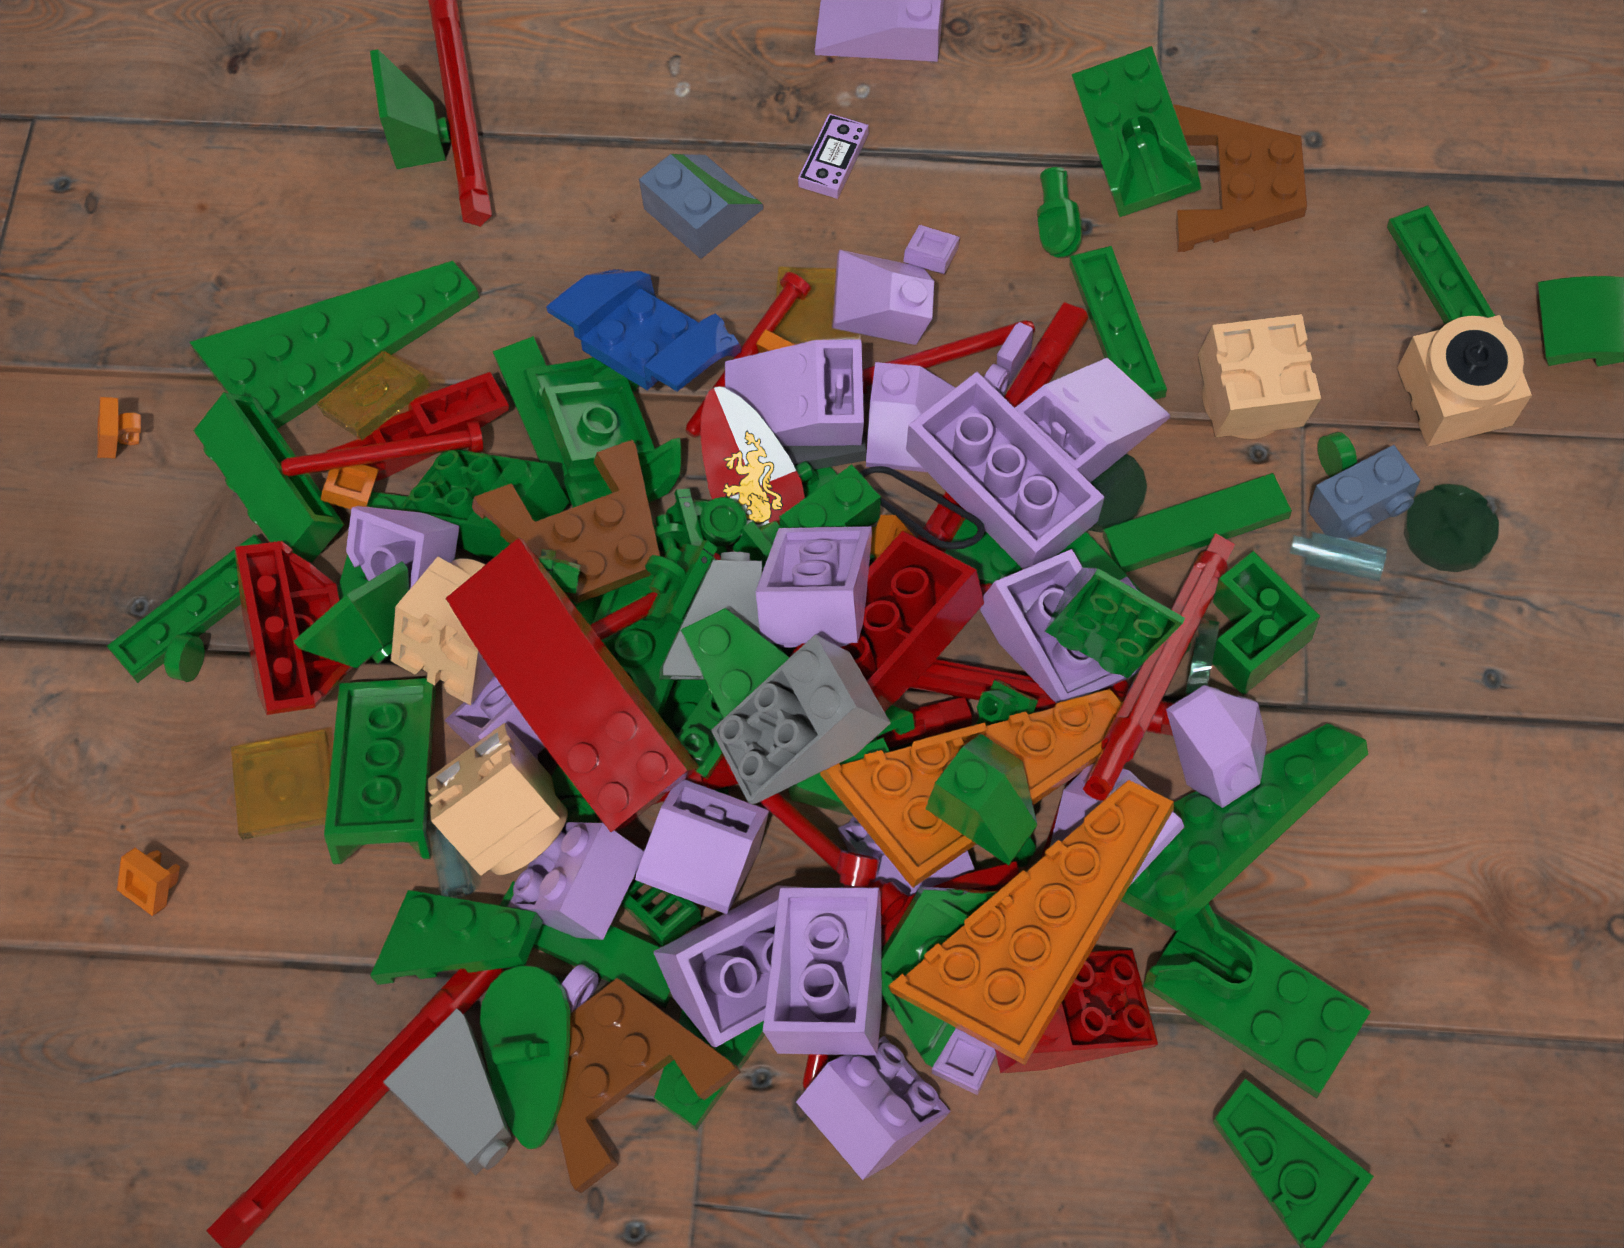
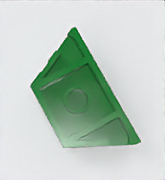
M920 886L881 951L882 996L923 1061L931 1067L934 1066L956 1028L891 993L889 985L901 974L907 975L925 959L924 955L938 943L940 945L943 944L964 926V920L998 891Z

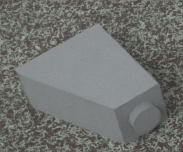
M724 552L721 553V560H713L662 663L659 679L704 680L680 630L724 608L760 634L755 591L762 575V561H750L749 553Z
M456 1009L383 1082L392 1094L476 1176L483 1168L486 1170L493 1168L508 1151L506 1144L512 1137L493 1089L473 1029L465 1016Z

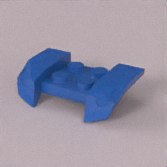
M612 269L586 275L546 306L549 314L573 328L574 336L581 340L582 350L647 391L660 381L678 392L716 361L726 356L735 357L741 352V346L734 334H729L725 328L724 321L716 313L700 322L695 321L658 299L654 292L651 276L642 271Z

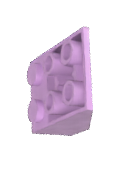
M813 340L725 361V388L739 395L758 412L782 446L862 445L864 411L861 340Z
M1108 358L1043 385L1015 407L1090 483L1170 418V414Z

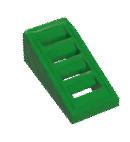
M636 880L631 882L621 902V905L661 947L682 937L702 919L699 908L692 901L655 887H651L635 901L631 896L644 885V883ZM663 892L666 897L650 912H647L644 907ZM673 904L678 908L662 924L656 921Z

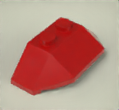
M283 541L235 547L242 616L257 694L266 715L315 708L353 667L301 650L294 643V640L340 601L336 583L308 561L293 553V549Z

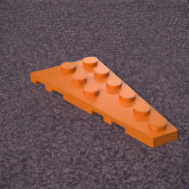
M1108 689L1056 703L1054 708L1029 715L1027 712L1009 716L1007 721L986 726L985 723L917 740L912 743V746L887 753H883L880 750L865 754L861 760L843 765L838 763L820 772V775L906 881L914 888L976 845L975 842L925 809L935 782L964 745L978 735L983 734L1023 762L1032 804L1034 805L1098 760L1102 752V740L1122 702Z
M1131 780L1126 781L1084 817V823L1063 841L1058 840L1049 847L1041 860L1027 872L1025 870L1020 872L965 919V925L943 944L940 945L938 943L924 955L925 959L907 975L901 974L889 985L891 993L1025 1065L1172 814L1174 801Z

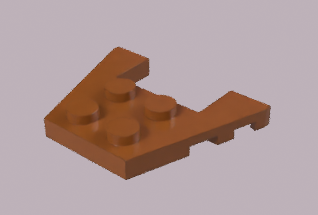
M1173 105L1187 146H1216L1220 209L1177 210V252L1194 249V244L1212 239L1213 243L1229 239L1231 233L1252 228L1254 232L1305 217L1307 197L1302 139L1300 135L1181 105Z
M633 440L596 453L594 464L612 492L609 495L535 522L511 483L475 496L472 508L482 519L487 517L500 528V535L508 543L511 544L521 537L537 558L541 556L542 549L556 551V559L581 565L577 593L564 592L576 604L650 576L652 574L647 571L645 564L650 556H660L638 453Z
M618 978L570 1013V1049L562 1104L556 1122L571 1185L574 1190L580 1193L584 1192L618 1166V1163L592 1124L593 1120L671 1061L675 1060L697 1095L703 1100L707 1099L741 1073L735 1064Z

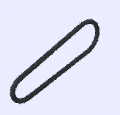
M875 466L860 472L863 477L873 473L891 475L977 526L978 531L976 535L969 540L954 543L944 542L932 536L881 497L880 505L896 515L903 523L931 544L940 548L954 550L970 547L982 539L985 532L984 525L976 516L889 467Z

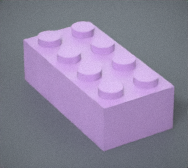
M978 372L974 373L908 424L906 451L965 511L976 516L983 523L984 530L1022 569L1056 556L1098 522L1105 497Z

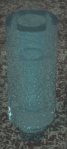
M1313 532L1311 539L1294 535L1290 554L1306 557L1305 565L1380 581L1387 549Z
M430 819L427 822V831L441 896L460 898L473 893L476 887L471 865Z

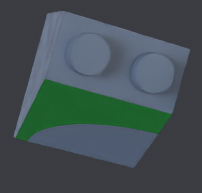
M670 154L639 178L644 210L700 259L763 210V204L706 155Z

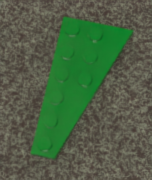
M452 260L191 341L190 344L194 352L226 393L255 398L278 429L480 297L474 284Z
M1327 723L1265 755L1261 783L1227 806L1221 808L1197 791L1174 802L1173 812L1182 819L1184 828L1128 887L1121 901L1178 932L1369 754L1366 740Z

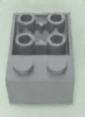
M815 634L711 731L748 803L754 805L855 756L891 722L850 652Z

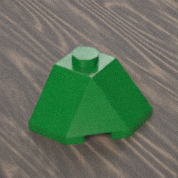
M983 734L978 735L960 749L935 782L925 808L1008 866L1037 827L1023 762Z

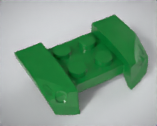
M594 357L573 362L526 368L523 373L536 409H545L565 463L567 474L563 482L573 508L612 493L594 464L596 453L633 440L636 445L648 503L670 492L680 475V438L671 439L656 449L654 448L633 394L639 385Z

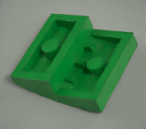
M1582 276L1538 282L1545 353L1549 366L1595 358L1597 367L1624 362V277Z

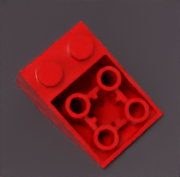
M1133 950L1091 952L1027 1063L1023 1065L995 1049L1000 1073L1048 1070L1157 1046L1158 1042Z

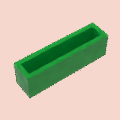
M223 392L193 430L203 444L205 454L217 464L225 476L227 486L237 493L248 509L247 514L249 518L259 525L270 542L283 541L293 549V553L308 562H313L342 528L344 523L330 503L321 501L322 492L308 473L295 476L283 475L281 462L286 458L296 457V455L257 400L253 397Z

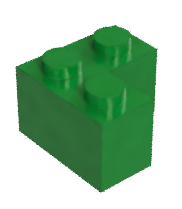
M851 464L779 516L781 528L872 526L880 518L881 496ZM871 552L869 567L874 562V556L871 554Z
M1254 551L1218 580L1213 604L1234 626L1217 639L1211 664L1244 696L1308 644L1314 636L1320 615Z

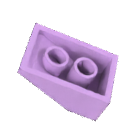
M821 0L815 55L938 62L944 0Z
M871 526L778 528L755 591L760 635L771 644H777L785 648L796 647L806 643L815 634L838 647L849 643H858L865 614L872 540Z
M1072 549L995 581L984 594V605L980 608L998 643L1055 703L1097 693L1127 679L1122 675L1107 672L1094 659L1080 651H1073L1063 647L1055 637L1044 632L1065 588L1083 568ZM1140 667L1130 677L1135 676Z
M780 888L763 1024L764 1034L777 1054L877 1055L882 1010L881 892L879 888Z

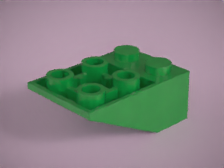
M455 449L443 451L435 459L433 465L417 486L411 490L409 496L398 510L425 513L458 525L457 546L487 561H491L508 547L510 543L500 535L501 529L487 517L482 519L474 512L472 503L475 496L512 483L535 522L562 512L569 503V500L547 463Z
M1082 568L1065 588L1044 632L1055 637L1063 647L1073 651H1080L1094 659L1107 672L1122 675L1128 679L1183 624L1185 617L1098 568Z

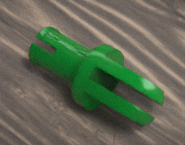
M1051 167L1045 169L1040 174L1044 203L1037 210L1039 238L1046 252L1057 258H1065L1075 253L1082 242L1080 209L1078 204L1069 198L1067 171H1064L1062 167Z

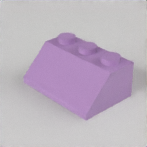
M777 885L728 911L727 914L715 918L653 952L673 998L712 1047H717L764 1021L780 888L803 887Z

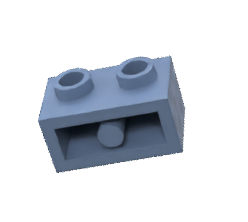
M1392 445L1317 484L1308 512L1331 544L1336 546L1351 537H1358L1364 534L1375 524L1389 517H1396L1409 509L1414 503L1413 498L1420 483V478L1395 445Z

